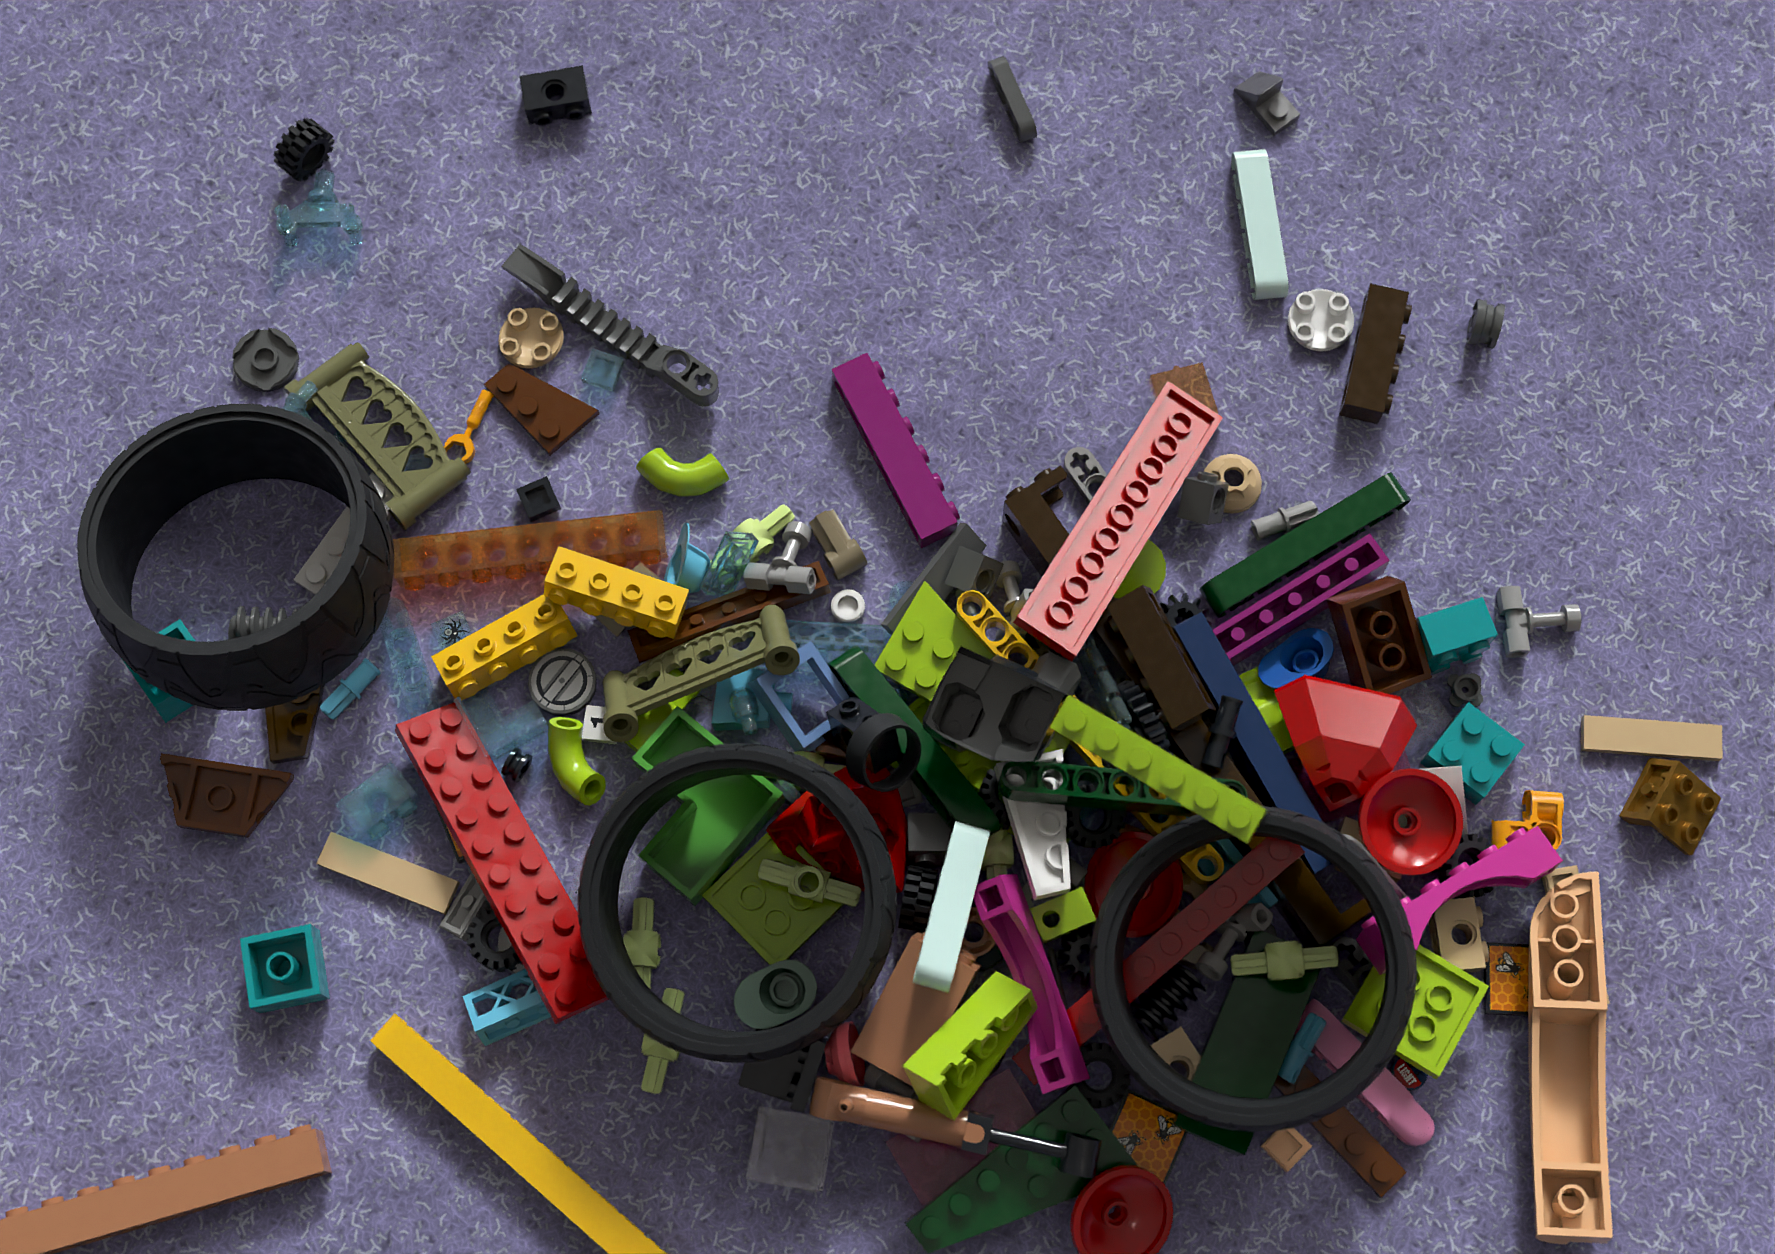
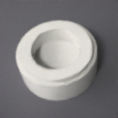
M850 589L842 590L833 597L831 611L838 622L847 625L854 624L863 617L865 602L858 592Z

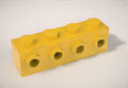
M558 546L544 581V596L556 604H570L581 608L589 615H603L614 619L622 626H636L660 638L669 637L674 639L686 608L689 589Z
M543 594L434 654L431 658L456 701L459 700L460 702L474 696L478 691L494 682L503 680L521 667L535 662L539 657L555 648L564 646L578 635L562 606L552 602Z

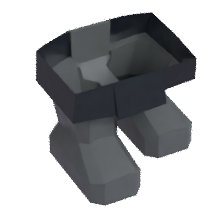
M961 646L940 681L922 719L923 730L929 733L935 741L960 753L971 750L992 761L1024 762L1040 760L1045 748L1050 746L1056 733L1050 726L1068 695L1074 696L1082 675L1077 664L1052 652L1039 656L1033 670H1030L1000 655L988 659Z

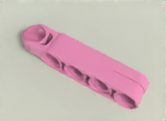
M1312 999L1304 1009L1295 1035L1299 1032L1309 1013L1322 1017L1326 1021V1026L1311 1051L1320 1060L1324 1058L1327 1061L1325 1065L1335 1073L1355 1054L1362 1043L1323 1004L1316 999ZM1386 1067L1373 1083L1357 1096L1372 1113L1376 1111L1379 1114L1377 1118L1403 1143L1410 1146L1424 1145L1433 1137L1435 1126L1431 1116L1414 1100L1411 1093Z

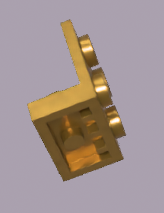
M1649 758L1619 817L1629 824L1653 827L1682 853L1693 855L1721 798L1680 761Z

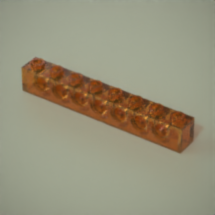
M662 510L393 539L394 578L400 587L416 591L424 589L425 584L438 583L442 587H452L458 585L461 580L472 579L475 583H487L497 576H506L507 579H522L526 577V573L540 572L541 575L547 576L558 546L563 543L573 544L572 551L620 567H625L628 565L627 562L641 561L645 565L657 564L661 562V558H668L665 518ZM629 536L641 538L640 542L635 546L629 547L624 545V541ZM603 539L607 541L606 546L601 550L590 548L595 540ZM529 547L540 548L538 554L534 557L527 558L523 556L525 550ZM503 550L506 552L504 558L500 561L490 560V556L495 551ZM461 555H472L471 560L467 564H456L457 559ZM438 558V562L433 568H423V564L427 559Z

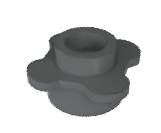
M1471 673L1461 676L1457 674L1449 676L1447 679V684L1451 689L1449 703L1453 707H1460L1468 702L1477 707L1483 702V696L1480 694L1481 678L1479 675ZM1462 688H1467L1468 693H1464Z

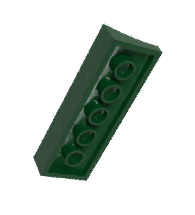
M1252 931L1243 954L1264 952L1266 944L1285 942L1286 940L1265 931ZM1321 968L1305 970L1302 978L1270 981L1267 973L1233 976L1191 1081L1204 1088L1235 1097L1269 1098ZM1179 1112L1176 1113L1172 1126L1236 1156L1246 1155L1254 1132L1228 1130L1207 1125Z

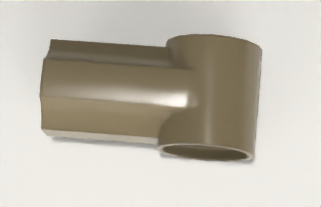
M834 509L826 510L816 515L809 522V527L825 553L824 558L829 568L833 567L835 571L833 575L836 580H840L868 565L859 544L854 538H850Z

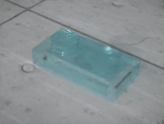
M725 532L700 584V589L706 595L723 596L736 590L759 542L753 533Z

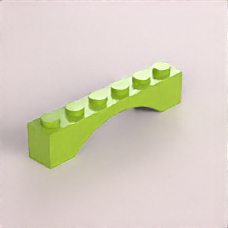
M1070 695L1066 698L1050 726L1053 730L1246 843H1250L1261 821L1268 812L1265 808Z

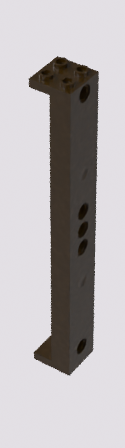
M1061 465L1054 470L1050 468L1043 470L1034 478L1035 482L1026 488L1019 486L1007 494L1005 497L1007 500L1004 501L1002 522L1041 577L1069 535L1049 507L1062 499L1064 495L1059 486L1061 482L1066 480L1067 473ZM1114 596L1112 597V599H1111V601L1109 602V604H1111L1112 602L1116 601V599L1114 598ZM1106 607L1088 636L1087 642L1118 684L1127 679L1133 680L1135 685H1139L1141 692H1145L1148 703L1153 704L1154 713L1158 715L1156 709L1160 705L1155 696H1149L1142 686L1140 678L1144 675L1138 664L1132 665L1126 656L1124 647L1127 646V643L1122 634L1117 635L1110 626L1107 617L1111 613ZM1202 719L1181 731L1164 725L1168 741L1171 744L1169 749L1175 757L1211 778L1239 781L1247 790V799L1259 806H1263L1227 755L1223 769L1201 763L1211 735ZM1253 836L1250 843H1246L1238 837L1228 839L1241 855L1245 857L1267 837ZM1301 858L1297 859L1267 885L1278 899L1274 906L1304 948L1324 946L1372 912L1366 900L1362 899L1341 914Z

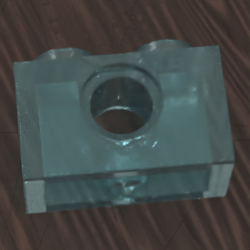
M390 761L337 802L335 806L365 842H368L370 839L376 841L383 837L390 830L388 825L398 817L404 819L411 815L417 809L418 805L416 803L421 800V797ZM382 797L388 798L389 802L386 809L381 812H374L373 806L376 800Z

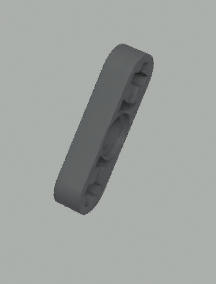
M1001 56L988 61L990 77L1002 104H1006L1009 109L1006 110V113L1019 142L1023 143L1037 138L1034 119L1007 59Z

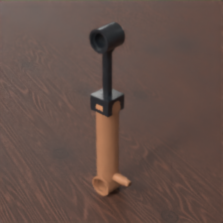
M816 1077L809 1114L815 1117L833 1121H846L961 1147V1150L983 1155L987 1154L990 1142L1061 1158L1060 1171L1087 1178L1095 1177L1102 1144L1100 1139L1077 1133L1067 1132L1064 1144L995 1129L992 1128L995 1115L975 1110H962L953 1121L920 1100L858 1087L844 1081L825 1077Z

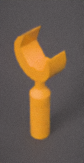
M487 390L481 391L466 421L467 429L465 433L452 435L444 445L446 452L454 444L464 446L466 454L461 459L465 464L472 461L475 456V446L470 436L473 430L479 427L493 398V394Z

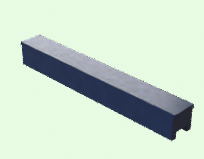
M1200 612L1172 627L1216 710L1218 711L1221 695L1243 701L1234 728V732L1237 734L1235 740L1231 739L1228 752L1243 778L1263 806L1294 811L1322 822L1204 614ZM1217 711L1208 715L1213 725ZM1301 846L1306 853L1300 858L1312 874L1332 864L1319 854Z

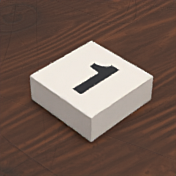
M586 705L582 732L583 741L617 744V742L608 739L604 733L603 716L606 713L605 707Z

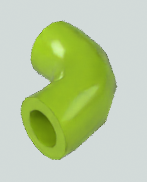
M660 447L648 452L636 465L638 472L658 490L679 497L703 495L722 486L729 480L727 472L711 453L694 463L683 464L671 459Z
M567 717L552 718L548 724V754L552 770L567 793L578 802L591 806L597 803L603 796L606 780L604 776L594 771L585 759L582 749L583 723Z

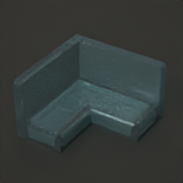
M488 689L464 702L460 697L453 699L487 760L492 759L494 764L509 756L515 748L521 749L548 734V724L534 700L503 717Z

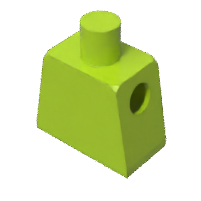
M1083 887L1030 909L1039 937H1042L1044 944L1070 934L1074 930H1080L1096 923V918ZM1055 913L1060 917V922L1049 928L1044 924V918Z

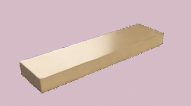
M1584 715L1581 717V751L1720 761L1723 759L1722 725Z
M330 832L316 863L321 867L444 915L447 914L460 884L457 880Z

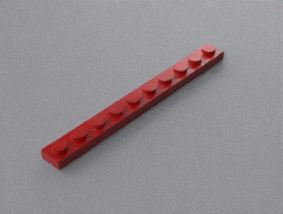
M1265 838L1123 961V974L1129 1004L1306 853L1302 847L1285 840ZM1089 990L1066 1010L1079 1047L1102 1028L1095 1009L1092 990ZM1029 1042L1012 1059L1035 1086L1039 1082L1030 1060Z

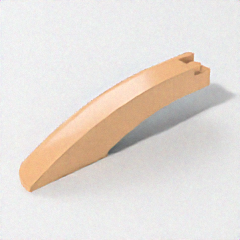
M1599 872L1580 873L1558 882L1537 904L1529 928L1528 1059L1535 1232L1538 1240L1554 1244L1567 1245L1569 1242L1608 1243L1613 1238L1606 1126V1011L1608 1007Z

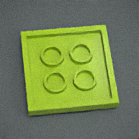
M766 833L702 896L770 966L776 962L790 959L845 904L825 898L822 903L788 893L789 887L760 879L758 872L763 859L773 860L793 867L798 862L784 856L770 835ZM798 844L795 851L801 857H803L809 864L815 866V868L817 867L821 870H824L820 866V864L800 844ZM807 873L802 877L800 882L802 890L806 893H811L818 888L819 879L815 873Z
M1419 944L1418 949L1415 951L1417 976L1412 1013L1395 1055L1437 1079L1440 1077L1489 986ZM1374 966L1371 967L1341 1020L1342 1023L1365 1037L1368 1036L1376 1020L1382 1002L1385 973L1380 975Z

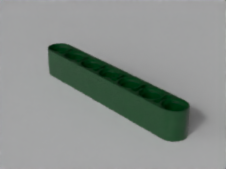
M1389 472L1206 582L1199 591L1216 616L1221 618L1227 615L1225 611L1230 610L1232 612L1255 598L1253 594L1258 593L1260 595L1283 581L1281 577H1290L1311 564L1309 562L1311 559L1318 560L1336 549L1339 542L1342 544L1366 531L1364 527L1367 525L1372 527L1394 514L1392 510L1395 508L1399 511L1405 507L1411 499L1393 473Z
M853 646L827 663L849 697L856 696L878 713H892L899 716L917 733L921 742V757L910 779L951 830L955 821L989 830V838L1001 830L1000 822L994 812L934 738L923 730V724L861 648ZM897 728L902 756H904L907 745L905 729ZM901 757L900 759L897 760V763H898V764H900V762L902 761L903 757Z
M1009 761L1003 766L998 781V790L1001 795L1013 801L1185 817L1197 815V813L1168 796L1162 800L1155 799L1149 792V789L1152 788L1151 786L1122 769L1038 761ZM1010 774L1019 775L1024 780V784L1013 786L1008 783L1006 777ZM1047 777L1054 778L1058 781L1060 787L1055 790L1047 789L1043 785L1042 779ZM1213 778L1242 796L1248 797L1247 790L1239 781ZM1089 781L1095 787V791L1092 793L1083 792L1078 787V782ZM1116 784L1127 786L1130 790V795H1118L1113 786Z

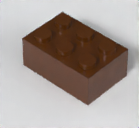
M1386 576L1326 599L1352 686L1391 694L1432 678L1405 581Z

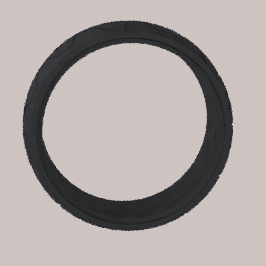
M260 404L217 405V407L194 410L193 413L188 412L151 429L146 435L143 434L131 443L127 450H123L103 472L96 483L97 486L93 488L86 502V508L83 510L78 530L77 556L85 600L97 625H99L100 632L111 648L145 681L169 695L192 705L216 710L247 711V709L256 710L281 705L295 700L297 697H303L317 690L320 685H325L349 667L358 657V654L362 653L370 643L373 634L378 630L386 613L393 583L394 544L387 519L388 516L381 501V496L358 459L330 432L300 414L269 405L264 407ZM285 479L320 488L339 499L350 509L349 534L338 565L323 587L305 605L284 620L256 633L221 641L176 639L154 632L133 620L131 607L133 581L145 549L160 528L174 514L197 498L215 489L242 481Z
M737 743L701 747L663 761L639 777L638 781H634L623 791L601 819L591 838L580 873L578 921L581 940L593 974L605 995L633 1026L639 1028L651 1039L683 1054L710 1061L745 1063L778 1058L799 1051L831 1033L859 1007L870 992V989L874 986L884 967L895 930L897 894L893 864L886 842L868 809L848 786L822 766L798 754L766 745ZM732 775H757L780 779L797 785L817 797L833 813L849 836L860 863L865 889V911L860 940L854 956L839 982L819 1004L803 1016L786 1025L761 1031L738 1032L708 1027L688 1019L662 1002L649 989L632 964L625 948L618 916V894L623 867L636 837L649 819L668 801L683 791L709 780Z
M1261 806L1268 810V812L1261 821L1254 836L1285 840L1303 846L1334 864L1358 888L1368 903L1381 934L1386 968L1382 1002L1368 1036L1355 1054L1335 1073L1309 1088L1289 1095L1272 1098L1235 1097L1204 1088L1175 1071L1156 1053L1140 1031L1127 999L1123 974L1124 945L1133 913L1148 887L1173 862L1203 845L1236 837L1198 814L1182 820L1156 835L1139 849L1122 868L1101 905L1094 927L1090 952L1091 990L1101 1027L1111 1048L1133 1078L1152 1096L1171 1109L1191 1119L1228 1130L1248 1132L1277 1131L1314 1122L1339 1110L1367 1089L1387 1066L1404 1036L1412 1013L1417 976L1414 941L1404 907L1394 887L1370 856L1351 839H1348L1345 835L1323 822L1294 811Z

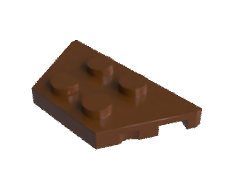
M163 753L160 756L168 781L169 796L172 798L174 805L173 812L176 824L180 828L249 838L294 780V775L290 772Z

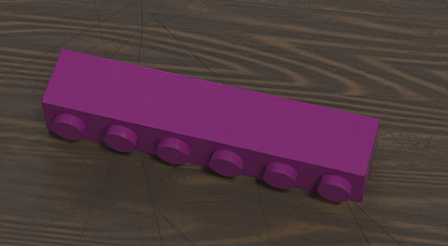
M865 353L833 368L832 381L922 549L951 535L957 527V520L960 519L954 503L952 501L947 503L942 492L945 491L940 476L938 473L932 474L927 466L930 460L922 444L916 445L912 437L915 432L907 416L901 417L897 409L900 403L892 388L887 390L882 381L885 379V375L879 362H872L868 353Z
M1369 533L1214 628L1213 632L1232 665L1235 666L1329 608L1327 598L1365 585L1381 576L1390 560Z

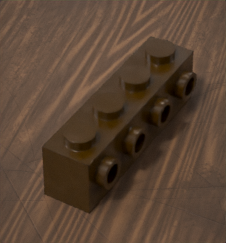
M1370 283L1363 300L1339 416L1378 424L1383 414H1389L1393 401V395L1388 394L1390 384H1395L1399 372V365L1394 364L1396 354L1402 353L1406 335L1401 334L1402 324H1408L1412 305L1407 304L1409 292Z
M1142 585L1107 605L1111 613L1107 617L1109 624L1117 635L1122 634L1127 643V646L1124 647L1125 654L1132 665L1138 664L1144 675L1140 678L1141 684L1149 696H1155L1160 705L1156 709L1158 716L1166 727L1171 726L1172 729L1181 731L1217 711L1151 588Z

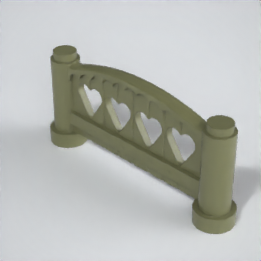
M356 342L354 345L349 344L300 381L292 380L284 386V390L303 414L316 406L386 486L394 497L384 505L398 525L406 531L416 523L415 518L467 480L466 476L471 472L460 457L455 460L448 458L437 432L423 411L399 386L366 364L365 361L369 359V355L361 344ZM355 379L362 380L364 382L363 387L372 391L371 396L367 399L343 402L350 383ZM375 402H381L384 405V411L392 414V418L388 422L363 425L370 406ZM395 425L403 426L404 434L412 437V442L409 445L384 448L389 432ZM416 448L423 449L424 457L433 460L432 466L428 469L404 471L412 450Z
M767 605L762 609L759 618L756 620L732 625L689 640L650 659L629 673L623 674L618 670L609 671L602 681L606 710L603 716V729L606 737L614 742L629 741L636 736L639 729L637 716L765 663L768 671L775 675L783 676L795 671L800 663V656L796 644L791 641L784 611L776 605ZM754 637L748 648L741 651L732 648L734 644ZM722 650L715 662L707 664L700 661L703 657L713 655L715 652ZM691 663L682 676L675 677L668 674L673 669L682 668L684 665ZM659 676L652 688L645 691L637 687L640 683L650 681L654 677Z

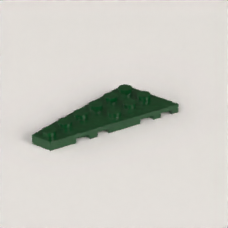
M1074 1084L1014 1132L1064 1144L1067 1132L1100 1139L1102 1144L1095 1177L1103 1171L1116 1166H1138ZM998 1145L909 1218L905 1225L929 1254L1077 1197L1093 1178L1076 1176L1060 1171L1061 1158Z

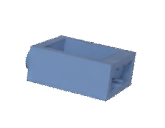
M812 641L798 648L800 656L798 667L807 661L836 705L850 698ZM766 670L749 682L748 685L793 750L796 752L806 748L810 752L825 741L822 735L830 730L828 719L805 735L772 688L773 684L786 675H775Z

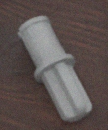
M1307 501L1285 510L1283 507H1280L1276 513L1251 520L1250 525L1256 540L1260 541L1263 538L1283 531L1288 533L1291 531V528L1302 525L1319 513L1316 504L1312 501Z

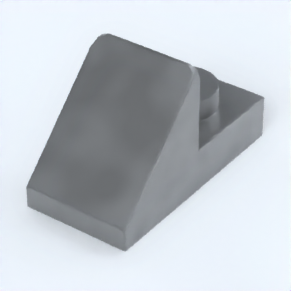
M1258 71L1235 87L1234 91L1272 135L1275 136L1297 121L1300 113L1280 91L1283 79L1279 76Z

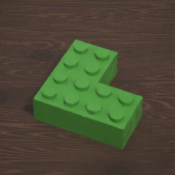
M677 706L636 752L632 760L636 767L645 773L661 762L676 757L681 753L723 743ZM732 775L700 783L674 797L682 805L638 856L648 868L693 906H696L703 898L702 895L724 874L785 802L784 794L764 776Z

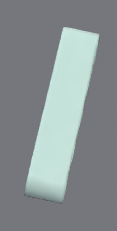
M1266 149L1233 152L1231 167L1236 172L1233 175L1236 198L1240 199L1241 203L1238 204L1241 229H1245V233H1242L1246 258L1250 259L1247 267L1250 286L1255 291V293H1252L1253 300L1287 297L1288 276Z
M955 821L912 983L949 992L989 838V830Z

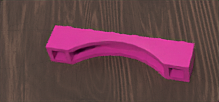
M1536 826L1528 832L1524 828H1520L1505 839L1508 842L1506 845L1499 849L1492 845L1477 855L1479 861L1469 866L1467 862H1464L1448 873L1451 878L1441 884L1438 879H1435L1421 888L1419 891L1422 895L1411 901L1408 896L1401 899V904L1404 907L1411 927L1415 951L1418 949L1422 933L1432 914L1450 899L1467 891L1489 886L1526 888L1553 872L1563 860L1540 828ZM1373 916L1361 925L1364 930L1356 940L1378 973L1382 975L1386 969L1384 948L1378 925Z
M999 875L977 884L973 898L981 921L999 947L1010 969L1013 980L1031 989L1038 1009L1027 1022L1030 1042V1060L1042 1094L1060 1090L1089 1079L1090 1076L1018 875Z

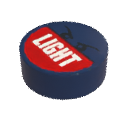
M1400 1057L1395 1059L1390 1067V1072L1408 1091H1414L1422 1087L1427 1080L1428 1074Z

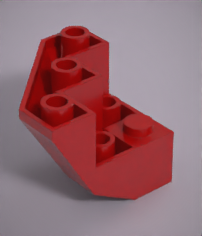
M1304 675L1274 690L1294 748L1314 788L1330 812L1363 797L1376 780L1393 771L1417 727L1415 719L1400 696Z
M846 767L836 771L833 775L838 777L854 792L855 796L861 800L875 820L891 857L896 881V893L902 892L905 875L907 821L898 788L889 792L876 791L855 782L850 777ZM886 767L876 774L866 768V774L871 783L883 780L890 775ZM806 791L767 827V833L784 856L802 864L813 866L795 851L798 844H800L825 871L831 872V877L859 886L861 891L865 892L862 870L849 836L833 813L810 792Z

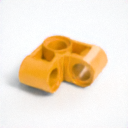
M1525 790L1522 798V804L1526 805L1525 811H1522L1523 821H1494L1492 819L1491 844L1495 845L1498 849L1506 845L1508 842L1505 839L1520 828H1524L1528 832L1538 826L1556 850L1562 841L1563 794Z

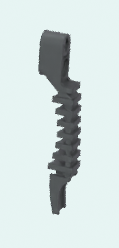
M519 244L502 264V269L527 285L548 306L554 307L557 313L567 316L570 322L580 325L583 331L593 334L596 340L606 343L609 349L612 351L616 350L625 360L629 359L638 369H645L646 374L652 379L654 376H657L696 405L707 407L717 401L719 397V383L717 375L713 370L682 349L660 345L656 337L651 333L645 338L643 329L636 326L633 330L629 320L623 318L620 321L617 312L613 309H610L609 312L606 311L605 305L601 300L597 299L596 302H593L591 292L584 288L580 293L577 280L570 277L568 282H566L564 272L533 251ZM676 363L686 367L680 373H673L669 368ZM707 384H709V385H710V389H707V388H705L704 386H706ZM698 385H700L701 387H704V388H702L701 390H698Z

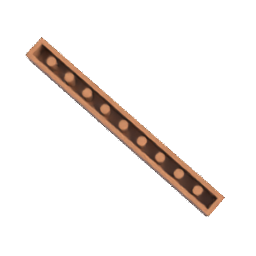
M311 1125L295 1127L289 1130L290 1136L276 1139V1135L264 1136L255 1139V1146L241 1150L240 1145L226 1147L219 1150L220 1156L206 1160L205 1155L191 1157L183 1161V1167L173 1170L170 1169V1165L161 1166L149 1170V1176L135 1180V1176L122 1177L112 1181L113 1187L100 1190L99 1186L88 1187L77 1191L78 1197L64 1201V1197L59 1196L42 1201L41 1208L31 1211L28 1210V1207L6 1211V1218L0 1219V1254H55L330 1174L332 1171L323 1131L316 1128L311 1129Z

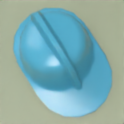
M684 523L675 552L667 566L664 581L689 589L690 594L701 590L710 574L711 564L705 552L689 543L690 527L689 523Z

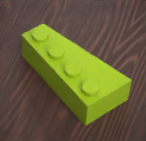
M996 971L903 1065V1068L921 1102L953 1121L957 1118L1038 1009L1031 989Z

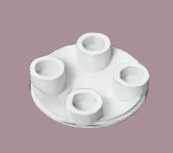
M1317 289L1302 292L1297 296L1288 314V326L1294 339L1302 346L1314 351H1329L1341 346L1350 337L1354 327V314L1346 295L1330 290Z

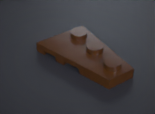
M510 363L484 383L485 388L493 394V397L549 456L600 414L598 409Z

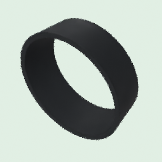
M892 713L874 715L865 720L856 729L848 743L845 758L847 771L850 777L858 784L880 792L893 791L904 785L914 774L921 757V742L917 733L899 716ZM897 728L905 729L907 745L899 766L888 777L871 783L866 774V759L870 748L885 732Z

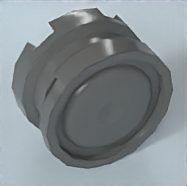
M1476 299L1467 333H1471V336L1466 338V343L1472 345L1483 343L1487 344V348L1494 349L1501 332L1505 305L1498 303L1494 308V305L1487 304L1486 300Z

